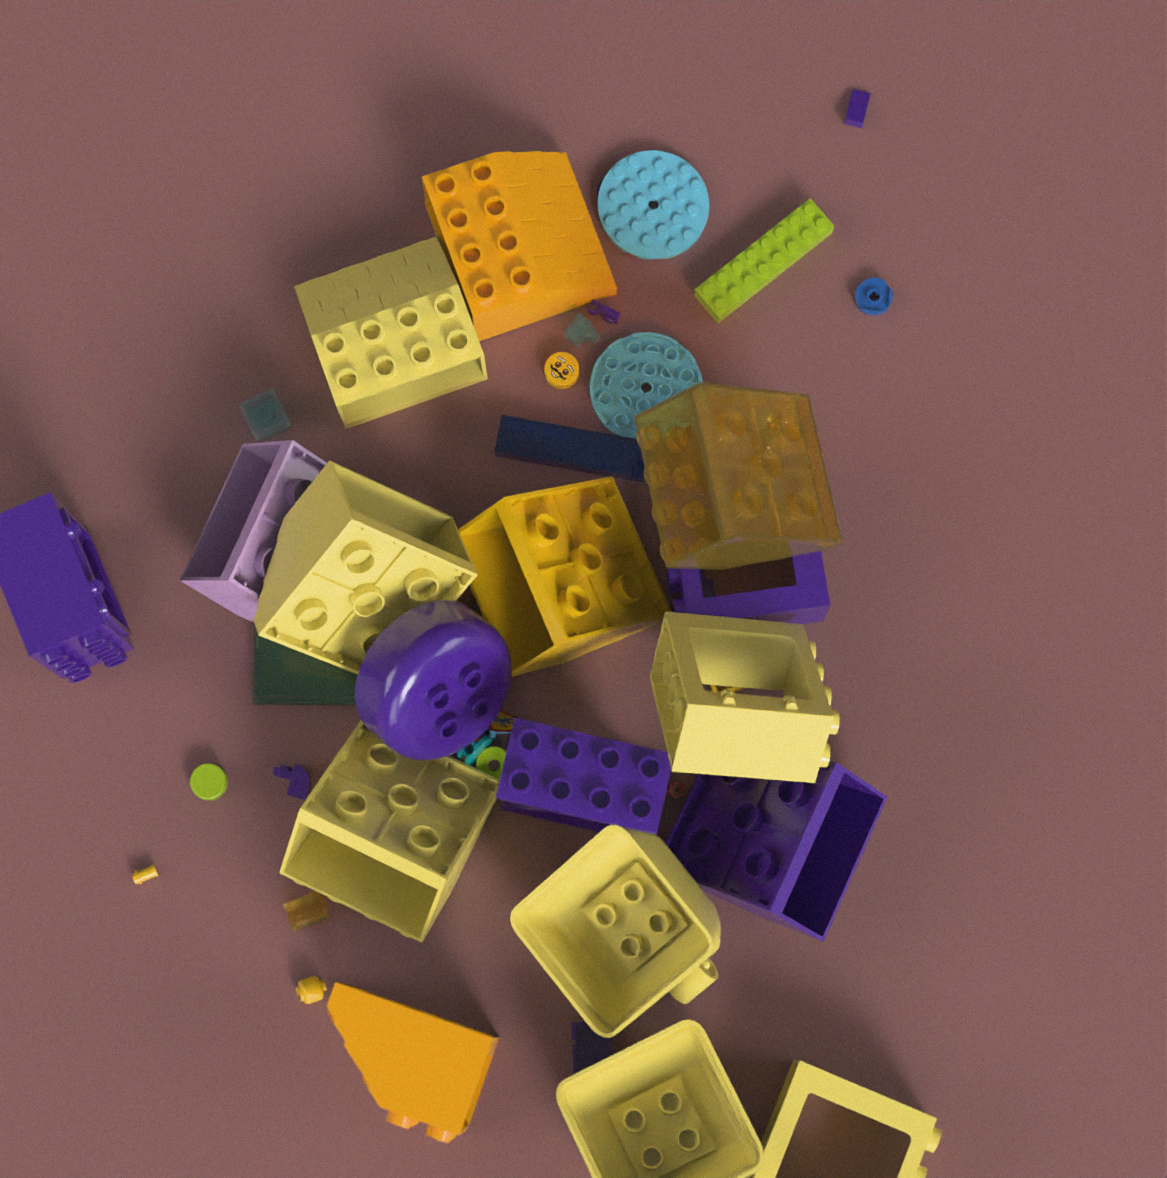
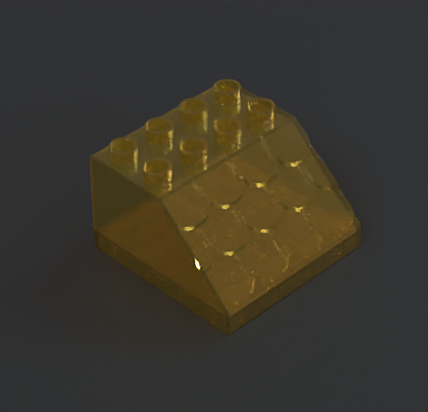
M700 382L634 416L637 427L636 440L642 451L645 465L644 478L650 489L653 503L652 516L657 523L661 541L660 554L665 561L666 568L723 570L823 551L843 543L809 394Z

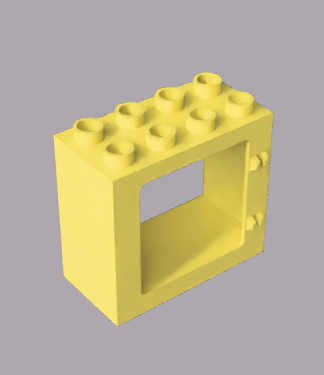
M665 611L650 680L672 771L815 783L819 767L828 766L830 746L826 742L829 734H837L840 716L838 710H833L830 707L832 698L830 686H823V664L815 662L816 643L815 641L808 640L803 624ZM702 684L783 691L784 697L733 694L731 690L710 692L705 691Z
M793 1060L761 1140L764 1162L760 1170L747 1178L776 1177L809 1093L818 1095L909 1134L911 1143L897 1178L926 1177L927 1168L919 1164L925 1150L934 1153L940 1141L942 1130L934 1127L937 1118L805 1062Z

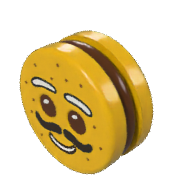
M567 352L552 354L544 366L545 378L551 386L557 389H566L573 386L579 377L578 361Z

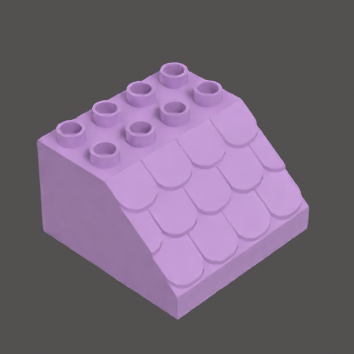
M293 440L243 444L180 581L236 615L254 622L257 603L264 586L263 581L277 543V535L283 518L327 462Z

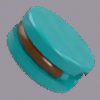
M483 733L473 743L457 752V757L469 766L474 765L481 752L489 748L492 738Z

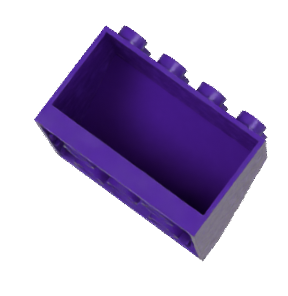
M829 760L827 767H819L815 783L698 773L666 845L703 891L766 920L823 942L880 816L887 796L837 762Z

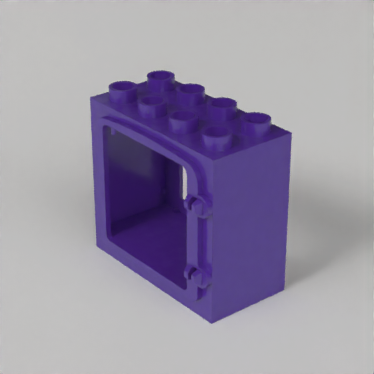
M51 492L0 513V586L28 655L60 678L65 679L68 677L70 683H76L92 675L90 667L104 662L106 668H110L125 662L128 659L125 652L134 649L129 637L131 631L90 532Z

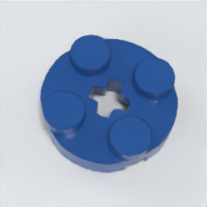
M880 278L866 279L857 287L855 292V303L858 310L870 316L884 314L893 300L891 288ZM874 292L879 299L872 301L869 296Z

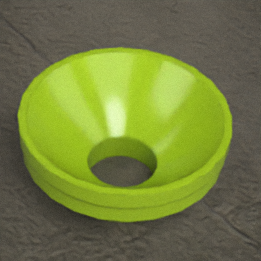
M499 747L484 749L477 757L476 768L500 780L507 752ZM490 761H499L500 768L497 771H491L488 767Z

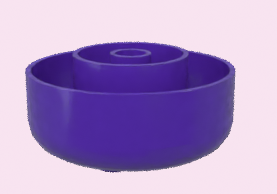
M439 600L419 605L405 612L388 625L377 637L364 657L355 686V703L359 717L364 725L394 752L406 758L433 760L459 752L473 743L488 729L504 705L512 676L509 648L501 634L491 624L463 603Z

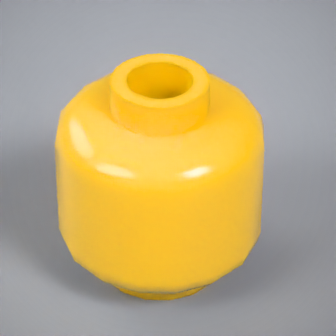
M315 975L300 980L296 987V993L300 1002L304 1001L305 1004L322 1000L324 991H326L324 980H319Z

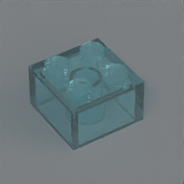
M273 388L238 404L258 443L291 427V423Z

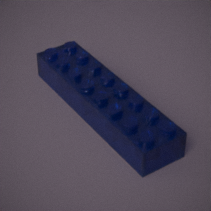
M501 415L495 456L644 483L652 441Z

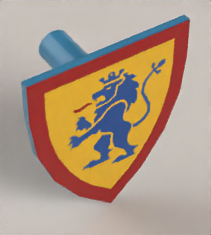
M500 710L495 720L488 727V736L493 741L497 733H511L514 718L517 717Z

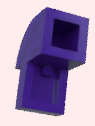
M295 764L294 771H291L292 768L285 765H280V768L274 767L272 773L274 776L291 780L287 795L306 800L312 786L311 778L307 771Z

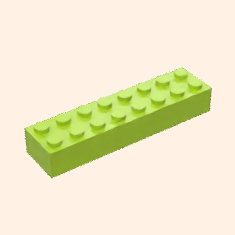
M810 198L695 289L694 297L717 324L831 235L834 225Z

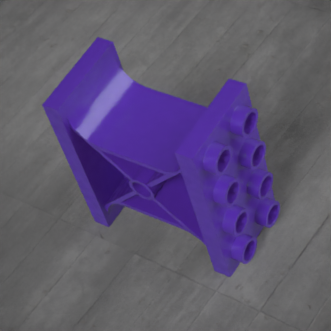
M514 718L496 799L503 800L501 811L600 833L610 825H616L656 835L671 771L668 752Z

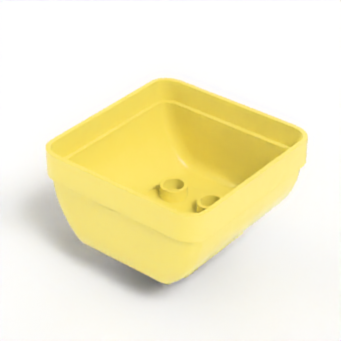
M616 825L604 828L515 906L511 912L510 920L515 933L590 1028L602 1037L610 1038L621 1032L667 992L679 1002L688 1004L718 978V971L709 958L720 946L721 923L717 909L664 841L653 834Z
M693 1020L680 1021L564 1079L559 1083L556 1090L558 1106L593 1178H746L760 1170L764 1162V1151L756 1132L705 1030Z

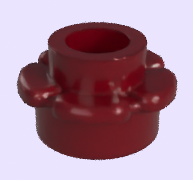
M671 782L667 788V794L673 800L683 798L686 794L684 783Z

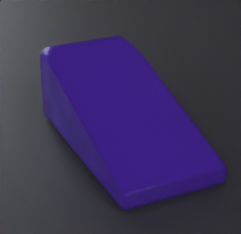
M852 90L844 124L858 128L863 127L871 93Z

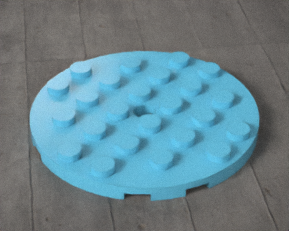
M641 151L621 159L606 174L598 194V216L607 237L623 252H628L644 260L668 259L689 249L702 234L709 215L708 192L699 173L682 158L663 151ZM650 201L658 202L659 207L651 209L648 203Z
M640 332L616 340L598 357L590 377V398L597 417L613 434L634 443H659L680 434L693 421L702 401L703 380L695 358L678 341L663 334ZM647 383L651 385L652 389L650 392L645 393L641 390V386Z

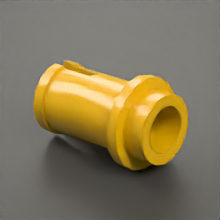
M153 864L142 870H135L132 876L135 884L140 883L141 885L143 881L158 876V873Z

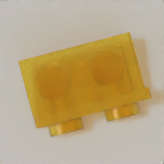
M317 891L310 892L297 899H291L283 904L293 933L330 919L322 894Z

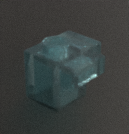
M581 313L576 315L572 323L564 330V336L576 348L585 342H591L595 345L600 340V334L593 328L591 321Z

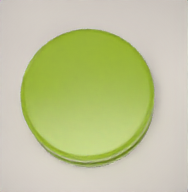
M206 763L198 766L192 772L190 786L194 794L201 799L215 800L225 793L228 786V778L219 766Z

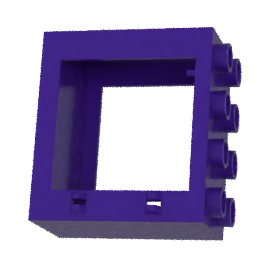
M805 454L666 473L665 485L656 487L657 497H655L658 520L668 518V523L662 524L661 534L663 555L674 556V561L667 562L668 589L670 594L678 592L680 594V599L673 600L674 608H672V612L794 624L824 621L830 607V600ZM782 500L797 585L703 598L690 513Z

